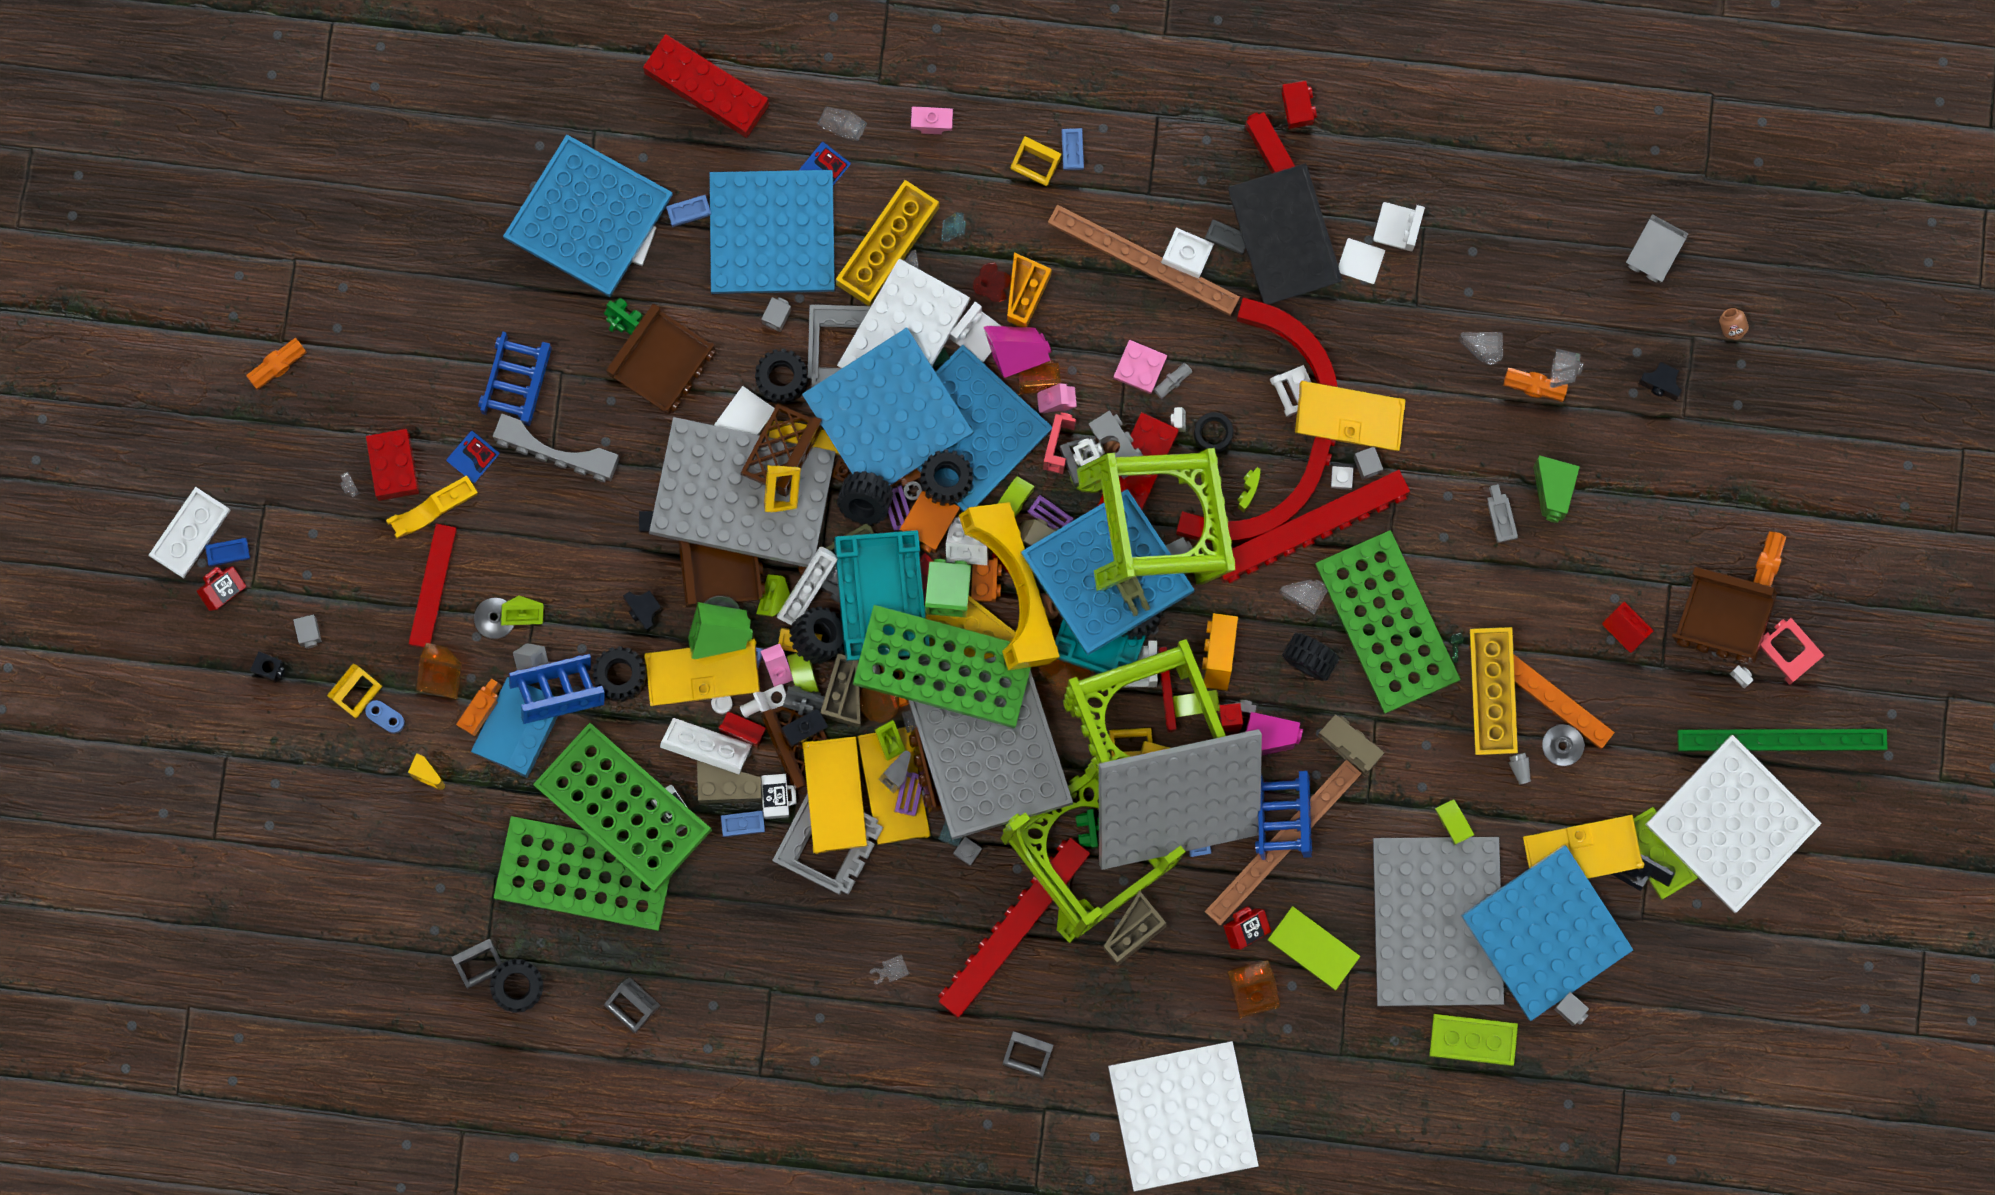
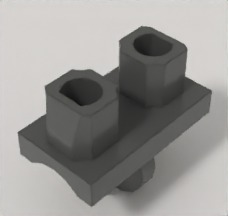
M795 685L792 687L788 686L783 707L799 711L798 715L802 716L803 713L808 714L816 709L821 711L825 697L821 696L819 692L813 691L810 693L803 691L801 687Z

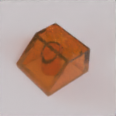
M1048 361L1017 373L1019 395L1035 394L1061 383L1059 363H1054V361Z
M1268 960L1227 971L1239 1018L1280 1007L1274 974Z

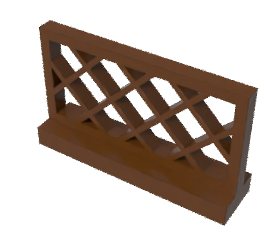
M777 404L747 459L741 475L766 485L767 470L764 471L761 462L773 458L775 466H778L775 457L787 454L789 460L780 466L802 468L823 429L821 425L822 420L817 417L812 419ZM779 412H783L788 415L789 420L778 423L776 417ZM804 421L808 424L805 429L796 431L794 423ZM791 424L794 432L783 436L780 428ZM778 429L780 437L769 440L767 437L768 432ZM796 437L797 445L787 448L785 440ZM782 441L785 450L773 453L771 445ZM768 446L771 454L760 458L758 454L759 449ZM759 463L762 472L756 474L748 472L750 466ZM792 475L781 476L777 480L775 490L780 495L785 497L788 495L791 489Z
M782 705L775 709L764 711L761 718L790 785L798 791L807 786V781H805L802 775L805 760L802 762L795 759L794 756L795 749L803 750V746L795 745L793 750L791 749L781 731L782 726L784 727L787 724L779 721L776 713L785 711L791 714L787 724L791 722L793 715L799 718L804 715H798L795 710H789V708ZM824 730L819 733L821 738L817 737V735L812 738V741L827 740Z

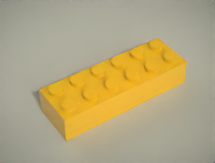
M904 180L836 278V285L867 306H872L898 259L904 260L938 211L939 202Z
M1512 627L1470 629L1475 755L1518 753Z

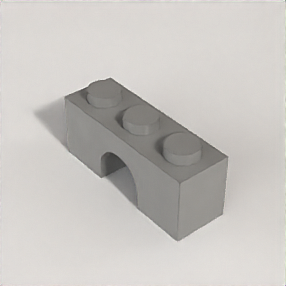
M1109 410L1089 423L1092 432L1101 445L1110 441H1116L1120 444V449L1115 454V457L1143 456L1139 448H1133L1131 443L1134 441L1129 432L1126 431L1124 433L1120 426L1123 423L1117 414L1113 416Z

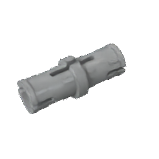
M1183 363L1172 374L1169 373L1166 379L1153 389L1156 395L1163 399L1171 390L1180 386L1179 383L1192 373L1191 368L1186 363Z

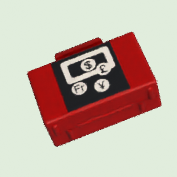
M215 567L203 577L206 584L200 587L197 593L208 610L213 611L218 610L227 601L246 588V585L234 567H228L223 571ZM217 573L215 577L209 580L210 577Z
M1248 906L1234 913V920L1223 926L1230 948L1238 950L1243 949L1271 932L1265 911L1257 908L1251 910Z

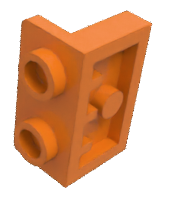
M998 558L988 560L987 565H972L971 597L975 601L996 602V597H1000L1001 584H997V576H1001L1002 564H998Z

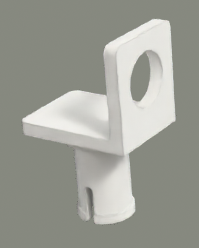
M780 684L765 692L753 693L755 699L741 705L740 710L743 716L747 718L758 711L764 712L782 706L786 697L784 686ZM776 691L782 694V701L777 704L772 701V694Z

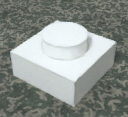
M1183 407L1174 408V414H1171V426L1179 429V432H1186V411Z
M1333 466L1331 488L1352 489L1353 468Z
M1738 665L1730 673L1744 689L1753 681L1751 672L1745 667L1741 668Z

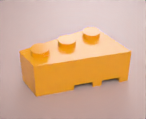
M1015 252L1007 321L1019 327H1027L1051 277L1052 269Z
M1213 613L1212 621L1207 622L1206 633H1210V637L1205 639L1204 651H1207V657H1203L1202 670H1205L1204 683L1206 688L1228 690L1233 663L1237 616Z

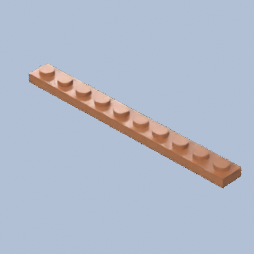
M1059 205L1056 206L1048 221V225L1228 316H1231L1240 299L1234 293L1202 277L1198 279L1162 264V257Z
M1347 759L1310 798L1311 828L1362 774ZM1300 811L1289 821H1297V818H1300ZM1297 829L1280 830L1270 842L1297 841V839L1301 838V831H1297ZM1291 850L1266 851V860H1262L1258 854L1207 908L1205 913L1216 924L1221 926Z

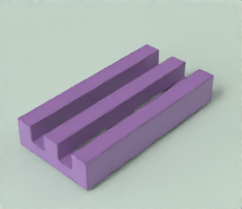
M902 486L895 489L892 488V499L901 525H896L891 506L888 510L894 532L899 531L904 522L895 493L899 492L906 516L910 512Z
M1041 495L1038 496L1028 510L1030 515L1036 519L1040 518L1046 521L1048 527L1053 530L1060 528L1035 512V508L1061 527L1073 521L1071 516ZM1040 502L1043 503L1067 521L1064 523L1063 521L1058 519L1056 516H1054L1038 504Z
M906 772L905 781L899 788L894 812L915 817L922 788L919 785V781L912 811H908L914 781L918 779V774ZM909 777L911 779L904 809H900L906 779Z

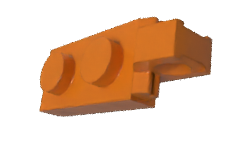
M491 679L485 687L483 686L478 691L456 725L471 735L476 736L497 705L499 697L497 693L502 685Z

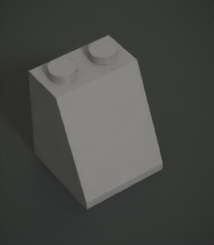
M1652 214L1626 261L1629 264L1628 267L1638 273L1640 270L1647 274L1646 277L1654 282H1658V280L1662 282L1685 242L1688 233Z

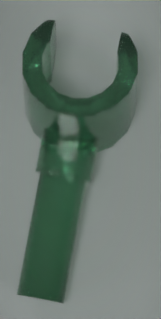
M1461 633L1453 634L1450 637L1453 649V663H1458L1457 645L1464 643Z

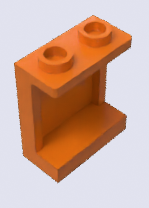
M922 491L899 532L918 530L920 549L927 553L931 551L936 553L953 520L958 516L960 507L955 504L949 506V503H945V506L940 505V502L935 504L932 502V498L928 499L925 496V491Z

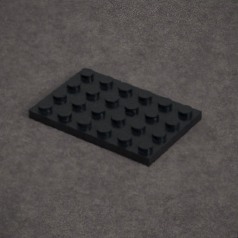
M1306 163L1227 188L1263 303H1275L1343 281Z

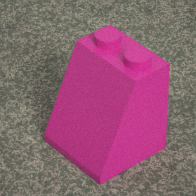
M983 327L995 364L1004 378L1051 361L1048 354L1051 353L1049 343L1045 340L1043 333L1039 334L1036 328Z
M1251 712L1246 732L1260 730L1262 733V756L1293 749L1295 744H1299L1301 741L1303 729L1299 728V722Z

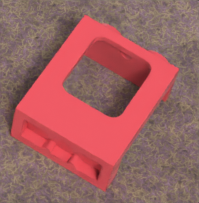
M1068 413L1055 415L1044 458L1043 470L1059 474L1064 473L1066 458L1054 456L1061 427L1071 430L1075 429L1076 419L1072 418V415Z
M1792 618L1787 622L1784 619L1775 626L1776 631L1770 635L1767 632L1763 636L1760 648L1786 676L1785 680L1789 685L1824 656ZM1785 628L1790 629L1805 647V650L1791 662H1786L1771 645V640Z

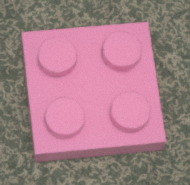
M1129 340L1113 379L1152 394L1167 355Z

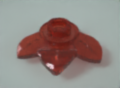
M995 262L987 263L980 269V275L973 281V289L978 295H986L991 301H1003L1006 299L1003 290L1010 285L1011 276L1002 271L998 272ZM981 282H984L987 287H982Z

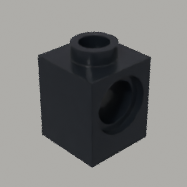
M258 651L250 671L255 675L276 683L278 679L282 678L285 667H283L284 663L281 660ZM273 663L274 670L270 673L264 672L265 665Z

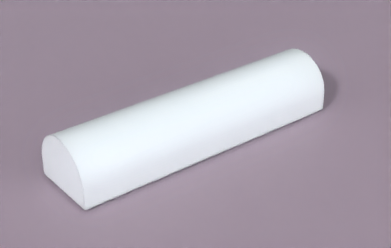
M819 547L778 613V619L792 625L798 617L805 613L838 560L833 552L824 547Z

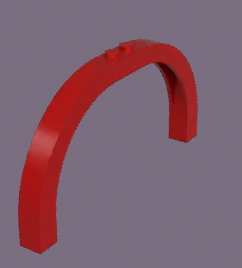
M1243 297L1237 322L1259 327L1282 337L1305 358L1315 376L1317 384L1338 387L1336 376L1326 351L1308 328L1288 313L1276 307ZM1315 437L1305 473L1294 491L1282 503L1260 516L1240 521H1228V530L1232 544L1248 542L1293 519L1313 495L1324 466H1329L1332 454L1328 453L1330 446L1334 447L1336 440ZM1182 511L1176 535L1199 541L1204 528V517ZM1208 539L1205 540L1206 543H1212Z

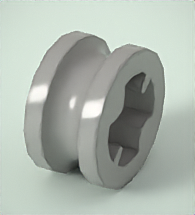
M914 481L908 482L904 487V495L909 500H917L922 492L921 485ZM914 485V487H918L917 496L912 497V494L911 496L907 494L909 486Z

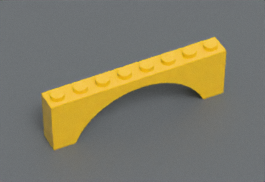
M1010 502L969 507L959 515L964 534L980 541L998 556L1008 570L1018 595V627L1012 641L1002 651L1008 671L1052 663L1060 657L1058 647L1055 644L1052 629L1049 625L1033 572L1021 554V551L1025 550Z

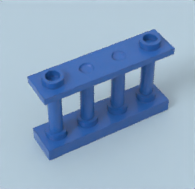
M502 332L501 337H497L495 349H497L485 395H481L478 407L481 408L480 410L484 415L487 414L488 408L516 414L521 418L520 420L523 425L530 426L552 347L550 343L542 342L541 347L537 348L507 341V333ZM507 349L535 356V359H537L536 366L529 368L502 361L504 350ZM499 368L529 376L532 379L530 386L525 388L496 380ZM496 388L523 395L526 398L525 405L518 407L491 400L493 389Z
M590 654L579 655L574 658L509 673L510 689L519 687L525 703L521 705L523 724L604 705L605 692L603 687H593L587 672L591 670ZM579 673L585 690L573 692L567 675ZM559 677L565 695L553 697L547 680ZM539 682L545 699L533 702L527 685Z
M1299 771V778H1296L1295 781L1264 782L1261 774V805L1258 812L1259 841L1255 842L1256 854H1259L1262 860H1266V851L1298 849V851L1302 852L1304 858L1312 857L1310 777L1308 771ZM1286 789L1300 791V798H1296V801L1264 802V791ZM1297 809V811H1300V818H1297V821L1265 822V811ZM1289 829L1301 831V838L1297 839V841L1266 843L1265 831Z

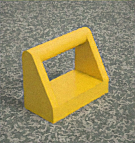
M1025 136L1010 169L1048 186L1062 154ZM1024 150L1052 163L1047 177L1018 164Z
M767 465L764 496L765 512L797 509L801 468ZM792 475L790 501H774L776 477Z
M353 663L327 696L356 719L382 688V685ZM361 676H363L373 685L355 708L351 710L342 700Z
M1151 728L1109 730L1110 739L1114 744V738L1147 736V742L1153 743ZM1110 750L1111 756H1115L1114 752ZM1130 751L1124 753L1132 757L1140 755L1141 751Z
M416 753L408 771L409 775L415 780L443 790L445 788L444 782L426 758Z

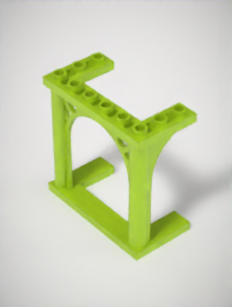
M1215 448L1191 454L1115 457V453H1107L1077 468L1080 489H1088L1101 482L1114 557L1113 562L1094 570L1097 591H1104L1135 576L1194 573L1196 585H1199L1235 570V559L1231 547L1232 540L1228 530V518L1224 506L1225 499L1221 489V477L1219 476L1218 458ZM1168 474L1178 477L1179 484H1188L1198 496L1204 513V528L1198 543L1190 551L1183 554L1132 557L1119 476ZM1201 477L1202 484L1197 485L1195 479ZM1206 539L1212 541L1213 551L1206 547Z
M1187 639L1179 641L1176 648L1079 681L1077 677L1069 679L1063 704L1066 712L1070 711L1072 717L1076 716L1081 719L1083 724L1081 725V730L1084 737L1089 739L1090 744H1088L1091 755L1097 759L1096 768L1098 773L1099 763L1131 757L1119 750L1107 733L1105 711L1110 699L1119 689L1130 683L1173 668L1177 669L1181 680L1189 677L1213 739L1226 736ZM1107 690L1108 695L1104 697L1101 693ZM1097 698L1103 705L1100 708H1094L1089 705L1088 699ZM1092 713H1098L1100 719L1095 720V715ZM1101 733L1105 734L1104 738L1100 737ZM1109 750H1112L1115 754L1111 760L1109 759L1110 753H1107Z
M1096 757L1091 760L1088 768L1085 769L1086 773L1082 777L1077 775L1068 782L1070 784L1068 788L1071 798L1075 799L1077 792H1079V801L1077 803L1073 802V805L1061 808L1062 811L1060 813L1052 810L1029 817L1026 812L1021 816L1016 814L1008 820L1009 823L1005 825L1006 828L1003 829L1004 833L1000 838L1005 845L1010 843L1075 928L1072 932L1076 938H1079L1137 895L1139 891L1141 892L1173 868L1186 852L1180 845L1167 856L1149 859L1148 861L1155 869L1101 909L1096 907L1090 913L1085 911L1051 866L1047 855L1046 842L1052 824L1065 812L1079 807L1099 809V803L1097 802L1099 799V773L1096 768V763H1098ZM1086 788H1091L1094 792V798L1090 802L1086 801L1083 797V792ZM1043 819L1047 820V825H1046V826H1041L1040 824H1036V823H1042V822L1044 821ZM1030 829H1038L1042 832L1043 836L1039 839H1033L1028 835V831ZM1031 844H1033V845L1040 844V845H1041V850L1038 851L1037 848H1036V846L1033 847Z

